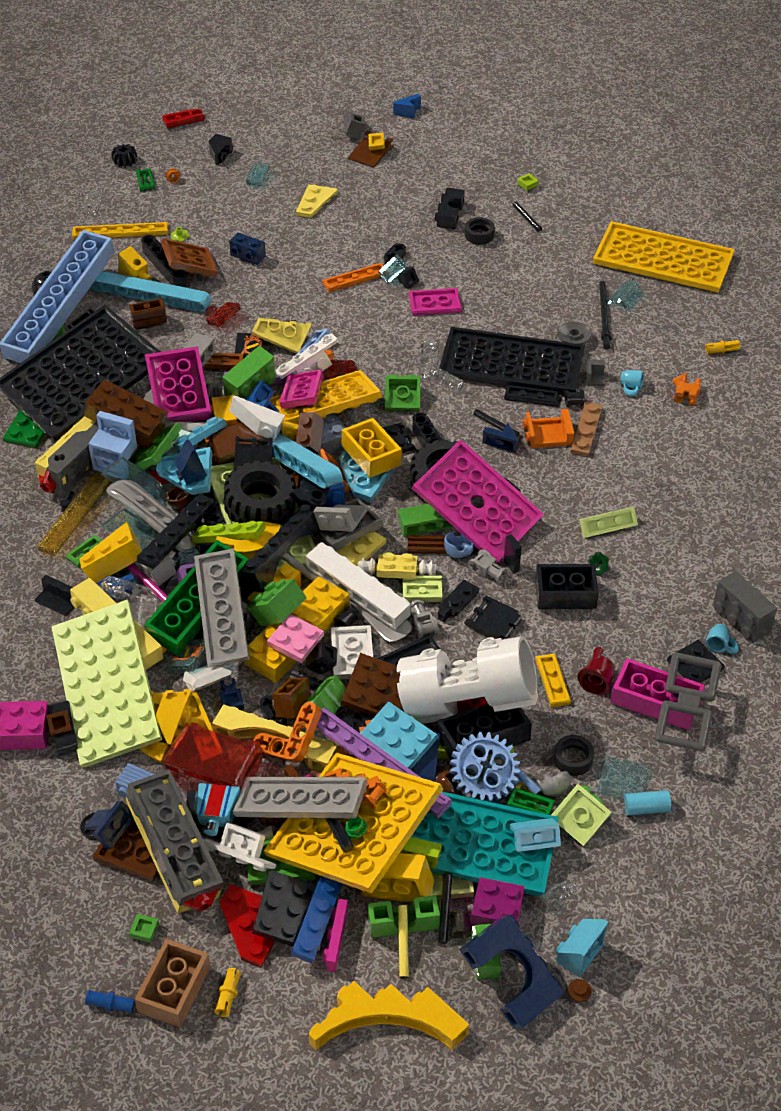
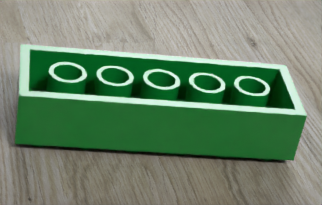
M216 540L205 554L232 548ZM235 551L240 583L243 579L240 570L249 562V559ZM195 566L144 624L147 633L162 647L177 656L180 655L203 627Z

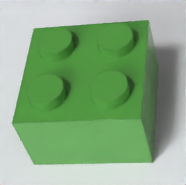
M282 579L279 582L272 581L264 587L265 591L262 594L256 595L247 608L260 626L282 623L307 597L294 579Z

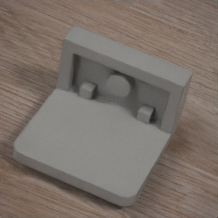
M335 505L334 507H316L313 512L320 530L350 532L356 528L368 509L367 506Z

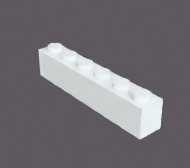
M321 542L306 555V566L309 570L348 592L351 600L392 629H397L410 616V603L407 599L395 594L390 587H385L377 578L371 577L361 567L352 564L347 557L335 552L331 546Z

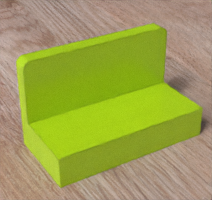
M410 837L400 853H418L426 856L429 867L437 869L442 844Z

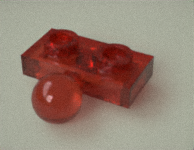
M227 302L219 309L214 305H210L206 308V315L208 317L205 319L207 324L217 327L222 326L226 320L234 317L241 310L239 303Z

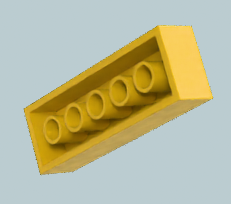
M318 576L303 591L307 598L291 615L323 630L325 634L334 625L333 619L344 611L346 605H350V594ZM281 623L268 625L248 645L249 660L244 661L245 665L275 683L297 662L267 646L268 639Z

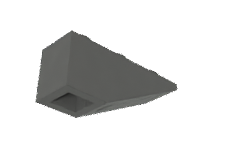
M343 110L345 135L352 139H360L365 127V117Z

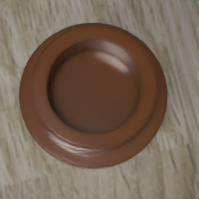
M576 979L569 984L568 994L572 1000L585 1002L591 997L592 988L587 981Z

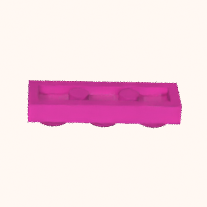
M338 899L337 908L333 907L331 921H334L333 928L329 927L327 941L330 944L329 948L324 949L323 962H326L327 971L336 972L348 913V900Z

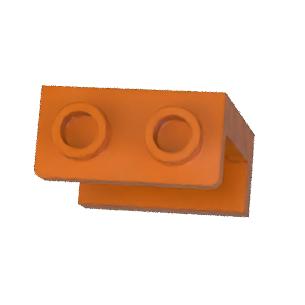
M561 409L560 417L531 419L530 412L526 413L525 419L522 420L523 430L527 431L525 432V440L529 442L530 448L573 445L574 430L568 409Z

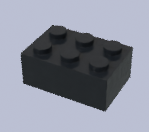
M537 564L535 584L538 609H597L599 592L595 564Z

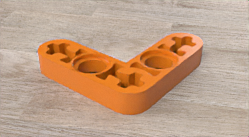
M306 702L299 711L289 739L259 733L253 739V748L264 755L294 763L301 762L307 753L321 717L320 707L312 702ZM306 727L305 735L300 737L301 729ZM262 742H267V743H269V746L261 745V744H262ZM282 743V749L276 753L277 745Z

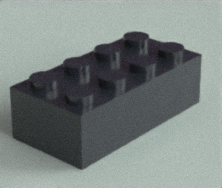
M487 703L437 720V733H440L439 742L450 760L455 759L451 755L453 751L458 752L456 746L458 744L462 745L464 738L469 741V736L473 734L477 739L479 732L482 733L483 738L486 737L488 732H490L491 739L499 735V742L506 739L504 745L506 747L516 746L531 740L532 723L521 707L494 712L493 706ZM474 750V754L477 757H483L482 751Z

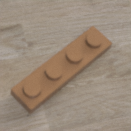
M585 402L571 448V454L589 456L603 405Z

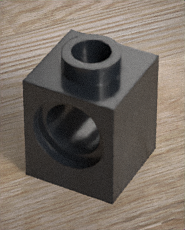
M323 640L320 641L306 657L305 667L317 674H324L337 665L338 649Z

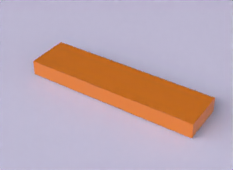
M378 263L324 279L322 284L330 293L387 276L388 271L382 263Z

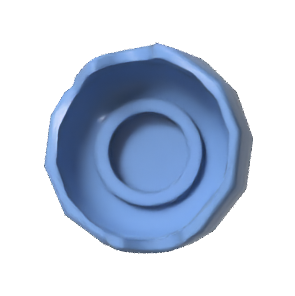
M453 532L445 535L444 539L445 550L453 558H464L473 552L474 544L462 534L455 536Z

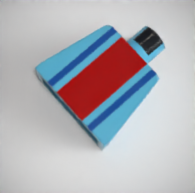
M199 783L197 817L200 824L205 825L204 833L206 835L216 836L219 827H225L226 823H233L235 818L233 810L241 793L240 787Z

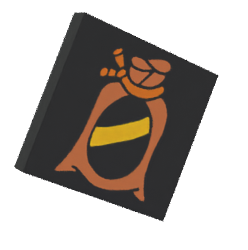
M237 333L235 354H244L245 358L258 346L270 353V342L251 335L252 333Z

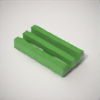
M93 535L65 555L66 559L75 564L77 568H80L79 559L102 540ZM95 541L97 542V543H95L93 546H91L90 548L88 547V546H90L92 543H94ZM81 551H83V553H81L79 556H77L76 558H74V556H76V555L79 554Z

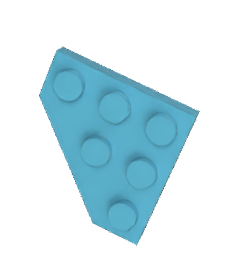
M211 448L196 450L207 476L188 486L184 480L180 481L175 473L178 470L175 461L179 453L162 456L161 462L157 464L156 471L159 476L191 495L210 492Z
M345 450L338 458V463L354 497L370 503L395 470L394 468L369 478Z

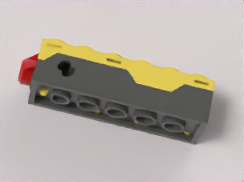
M84 416L48 451L37 459L35 466L39 485L43 491L64 498L93 470L88 443L98 431V423Z
M170 769L128 783L126 802L177 914L189 909L204 911L210 908L213 901L220 897L223 881Z

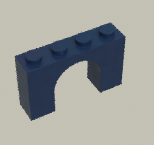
M510 914L499 917L461 947L459 951L472 969L482 967L501 951L510 952L521 961L525 970L524 986L517 996L500 1009L509 1024L514 1029H520L564 993L560 988L561 984L558 979L548 971L545 960L538 956L533 949L532 941L524 936L519 929L518 921L510 916Z

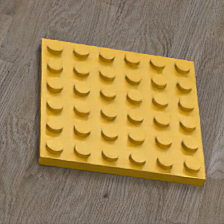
M336 753L319 777H325L326 774L341 768L342 774L350 771V777H357L365 773L366 779L369 780L378 776L379 780L387 788L388 794H382L375 802V810L367 804L360 805L357 817L366 821L368 825L367 832L360 838H350L354 848L348 853H344L325 818H287L264 849V853L267 857L372 894L443 788L440 783ZM366 789L365 793H367V795L369 796L373 792H369L368 789ZM339 818L344 828H346V823L351 818Z

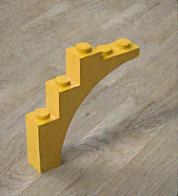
M353 981L349 986L345 985L339 990L337 994L338 1008L334 1007L331 1009L325 1020L321 1023H316L311 1028L309 1044L317 1050L330 1039L348 1030L367 1025L391 1024L420 1030L438 1039L453 1050L469 1034V1024L429 987L423 992H417L410 1002L392 984L386 989H380L373 999Z

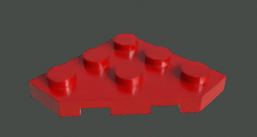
M229 884L220 900V907L240 959L262 968L275 941L252 934L261 895Z

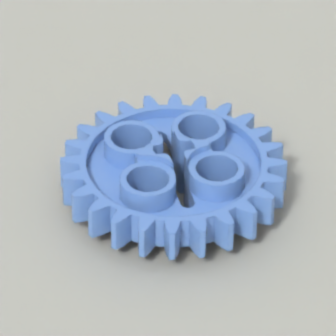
M479 732L477 739L471 734L469 741L464 738L462 745L458 744L456 746L458 752L453 751L451 756L455 759L449 763L455 767L450 770V773L456 774L452 782L459 781L457 790L464 788V796L471 793V798L479 796V800H483L486 797L487 801L491 802L493 796L498 801L501 798L500 793L506 797L508 794L507 789L512 791L514 788L512 783L518 781V778L514 775L520 773V770L515 767L520 764V761L513 760L517 753H510L512 745L504 746L506 739L499 742V735L491 739L490 732L483 738L482 733ZM474 750L482 751L483 757H477L474 754ZM489 750H491L493 753L487 764V770L482 777L481 784H477L483 769L482 765L487 759ZM494 758H500L503 761V766L496 765ZM466 769H473L476 776L470 777L466 773ZM492 777L496 785H489L486 778Z

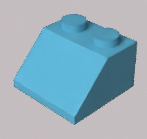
M582 919L578 926L574 924L569 931L567 941H562L556 949V954H558L556 963L576 976L581 977L605 943L608 921L605 919Z

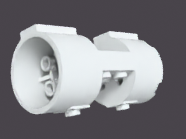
M524 636L503 640L501 638L494 639L493 637L486 638L480 642L477 649V657L472 659V661L458 660L451 664L449 657L444 651L430 648L422 651L420 655L401 658L397 665V673H401L400 683H397L403 710L421 724L436 722L437 720L457 714V701L485 696L486 701L490 706H493L495 712L535 705L538 699L535 663L531 648Z

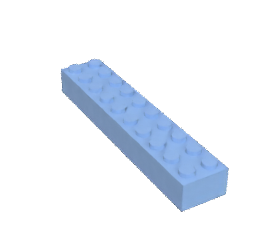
M82 230L1 340L0 349L4 358L22 363L51 343L115 253L112 238Z

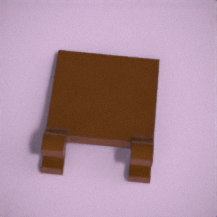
M367 130L362 141L348 156V159L374 168L384 155L394 147L391 144L393 139L386 138L385 149L370 150L369 134H373V132Z

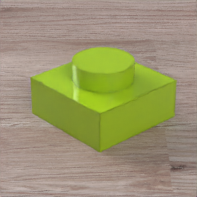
M528 173L517 178V184L528 191L539 186V180Z

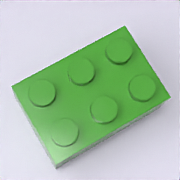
M258 346L222 376L225 396L235 395L246 399L247 396L252 394L258 381L263 380L267 385L274 383L276 380L275 357Z

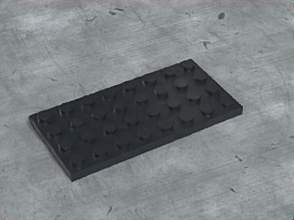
M451 327L438 370V376L505 386L514 385L558 391L562 394H565V391L576 392L585 345Z

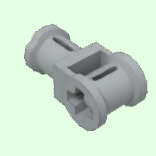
M480 550L478 556L468 561L470 570L485 578L490 575L496 579L497 583H501L508 575V569L497 565V559L492 557L486 550Z
M421 600L411 602L410 613L413 615V625L418 638H422L423 635L430 633H439L437 621L430 611L425 610L424 602Z

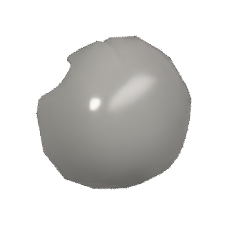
M562 771L553 777L546 776L543 781L536 780V783L542 789L541 792L545 796L558 797L569 788L571 778L567 771Z

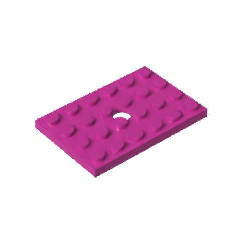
M461 439L411 488L465 538L473 543L476 548L486 550L492 557L496 558V564L504 557L505 537L512 534L519 541L544 515ZM481 497L484 501V507H474L471 504V498Z

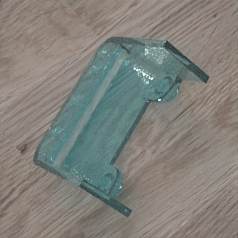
M124 457L119 458L101 472V475L114 483L120 480H131L139 484L164 505L161 483ZM128 507L127 510L123 508L103 523V527L113 533L125 522H128L139 540L156 538L160 534Z

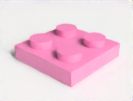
M290 614L268 639L267 646L302 663L324 636V631Z

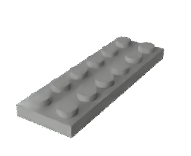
M234 549L194 556L207 665L210 668L249 660Z
M247 777L233 813L236 817L356 818L368 781L366 777Z

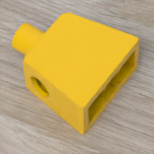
M131 246L118 253V274L152 281V277L148 274V263Z

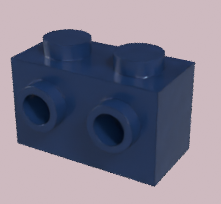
M239 232L229 240L231 256L256 265L266 257L264 241Z

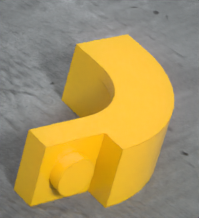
M264 522L266 529L258 539L235 540L217 536L216 540L247 557L250 561L265 546L268 540L279 531L281 525Z

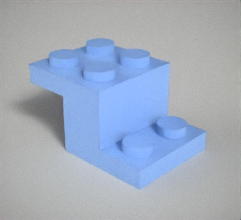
M99 411L96 415L99 429L88 443L93 470L126 479L129 475L127 461L137 448L133 420Z

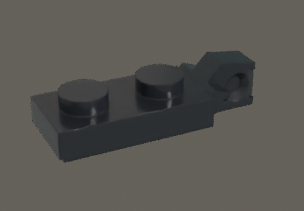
M463 580L439 606L440 610L437 612V619L444 623L450 615L452 617L458 616L479 593L480 588Z

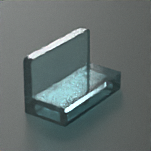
M632 278L623 282L607 302L609 305H615L620 302L624 309L629 312L641 299L644 292L635 279Z

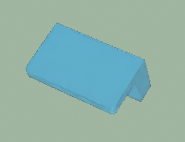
M553 818L510 824V829L514 832L515 850L517 852L561 846L559 824Z

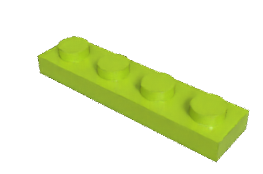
M264 521L235 522L214 526L202 525L196 529L191 538L194 544L215 542L217 536L235 540L258 539L266 529Z

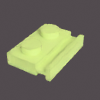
M416 576V579L403 578V597L408 602L415 600L442 602V576Z

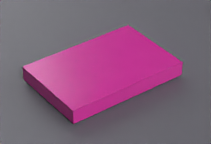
M458 288L409 291L412 316L462 313Z

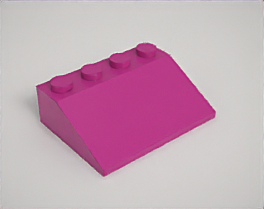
M198 346L145 354L154 405L168 411L167 421L196 422L211 419V409Z

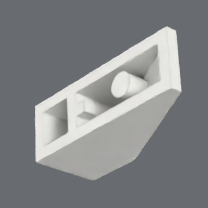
M235 395L232 398L229 410L257 435L267 439L273 438V441L280 432L285 417L281 413Z

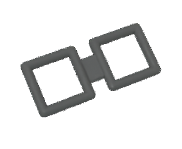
M677 652L672 654L665 690L679 696L677 703L667 700L662 702L655 741L695 751H705L712 711L699 708L698 706L700 699L710 702L715 700L721 670V663L719 661ZM679 662L712 668L708 692L674 685ZM669 710L703 717L698 742L664 735Z

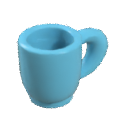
M622 371L620 384L624 386L625 394L630 397L636 396L643 386L644 371Z
M716 624L710 629L706 638V646L709 650L717 653L723 651L730 654L738 653L739 646L730 637L729 629L726 625Z

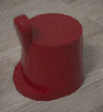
M596 647L593 650V657L577 675L580 686L585 691L597 695H604L608 692L615 671L614 663L607 657L601 656L603 653L601 647Z

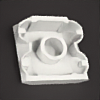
M206 665L191 672L185 671L183 681L186 683L187 688L194 692L228 678L231 675V670L221 665L210 668Z

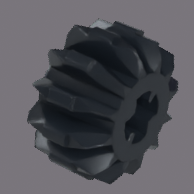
M130 144L117 145L111 151V157L115 165L119 167L124 165L126 168V165L132 166V163L136 164L137 152L134 146H130Z

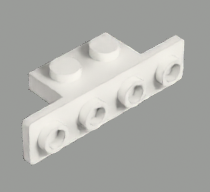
M333 334L325 335L318 343L310 345L307 350L295 355L289 362L281 364L276 370V374L280 379H283L293 371L303 373L321 369L322 371L332 365L325 350L339 342Z
M226 823L221 843L202 837L209 851L218 850V854L223 857H236V862L246 865L249 863L254 864V869L266 872L267 868L275 869L276 864L260 858L266 837L262 834L233 823Z

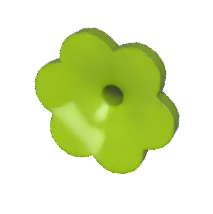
M177 227L174 232L170 233L171 239L182 242L190 237L188 231L182 230L181 227Z

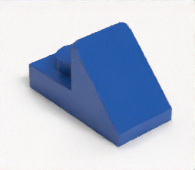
M419 94L393 102L394 115L414 118V110L421 108V96Z

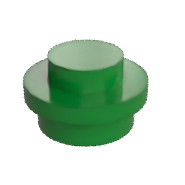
M360 817L351 818L347 821L345 830L349 838L357 839L367 832L368 825Z

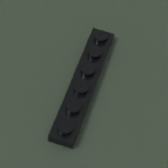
M198 494L137 556V563L154 569L215 507V500Z

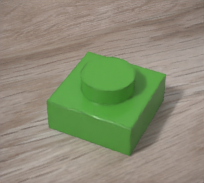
M137 914L129 932L130 938L152 943L159 926V919Z

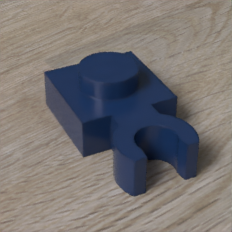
M231 678V685H225L224 680H221L220 685L223 692H220L222 706L226 705L243 710L242 694L240 688L236 689V680Z

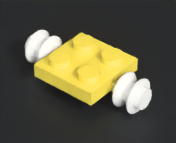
M392 553L379 554L376 565L373 558L370 561H365L364 557L358 564L371 577L374 575L375 569L377 577L416 579L418 571L419 576H436V564H432V560L429 564H425L424 560H422L417 565V556L412 554L394 555Z

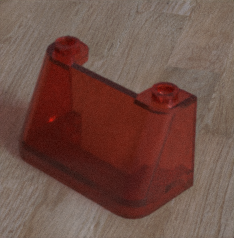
M191 722L184 725L165 754L161 765L165 771L170 769L172 776L176 778L179 775L184 778L190 776L216 785L240 787V790H242L247 777H256L265 752L257 741H244L204 729L201 725Z

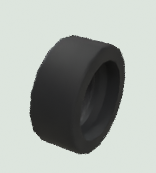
M475 217L468 220L465 224V238L472 244L484 245L490 243L495 237V225L487 218ZM475 229H484V230H486L487 232L477 233V232H474V231H472V230H475Z
M567 735L556 743L553 760L555 766L561 772L567 771L571 776L583 775L593 765L595 750L588 739L579 735ZM566 748H579L586 753V760L572 763L565 760L561 753Z

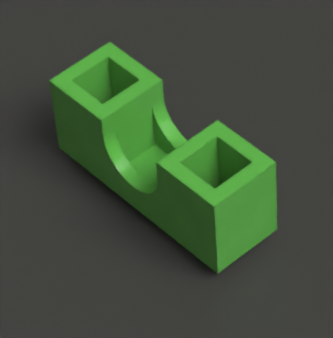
M436 895L413 898V904L407 907L408 933L439 929L440 914ZM391 901L369 903L368 920L371 938L399 934L398 909L391 906Z

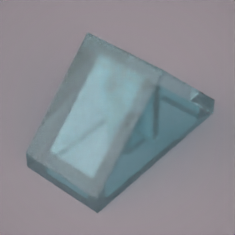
M395 255L378 273L390 284L409 265L401 256Z

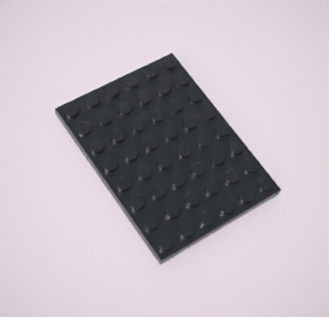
M104 305L0 377V391L55 442L84 417L85 402L104 379L127 390L148 375L145 354L161 351L107 305Z

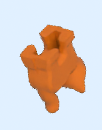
M685 372L683 375L673 379V384L676 386L674 401L681 403L683 398L689 399L688 404L696 406L701 390V379H696L695 384L687 383V372Z

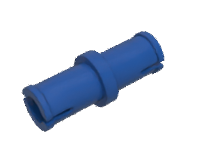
M88 990L85 1005L102 1007L110 1012L113 1009L133 1013L135 998L115 995V992L107 994Z

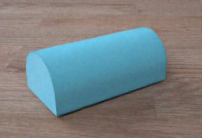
M668 790L624 794L626 816L671 812V798Z

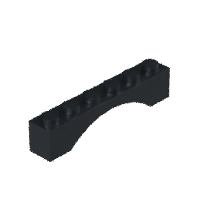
M309 504L301 506L289 521L240 570L248 591L263 592L265 590L264 587L274 581L279 561L287 548L295 540L303 536L317 535L320 529L313 512L316 508L315 506Z

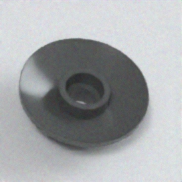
M566 322L558 328L557 332L561 341L573 344H584L591 338L590 328L580 322Z

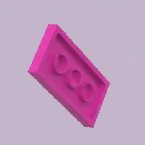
M322 369L288 375L280 399L281 409L287 408L290 410L297 406L304 405L309 407L317 402L323 379Z

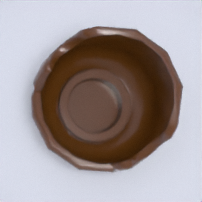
M177 486L170 492H167V498H165L170 507L175 510H183L194 499V495Z
M451 769L438 774L435 782L442 785V792L462 796L461 790H457L458 783L452 782L455 776L450 773Z

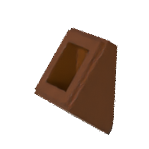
M67 710L46 715L51 736L72 731Z

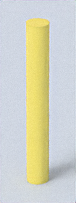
M400 905L398 906L399 976L409 977L407 906Z

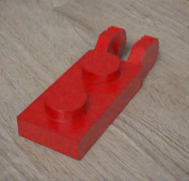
M199 108L162 115V121L166 128L205 121V115L202 114L203 112Z

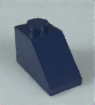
M189 439L186 440L175 461L178 469L175 473L180 481L184 480L188 486L207 476L195 448Z

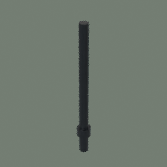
M600 281L601 340L603 341V348L607 350L610 348L611 332L609 331L606 283L605 281Z

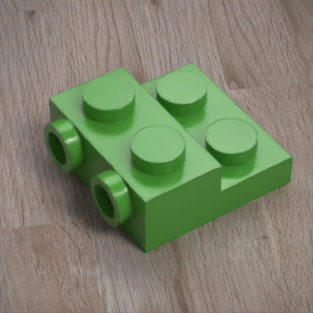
M397 374L386 376L385 411H420L421 376L413 374L407 376H399Z

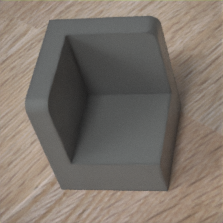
M587 360V385L604 386L605 360Z

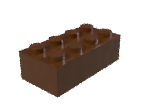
M105 379L85 402L84 416L98 423L96 415L99 411L133 420L136 442L147 449L166 426L168 411Z

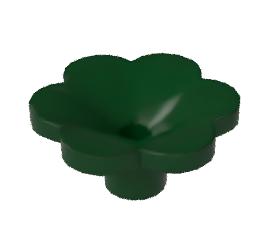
M596 552L588 558L589 564H595L597 576L608 572V556L603 555L602 552Z

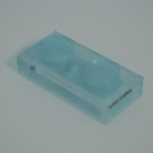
M255 162L246 179V185L261 187L270 170V165Z

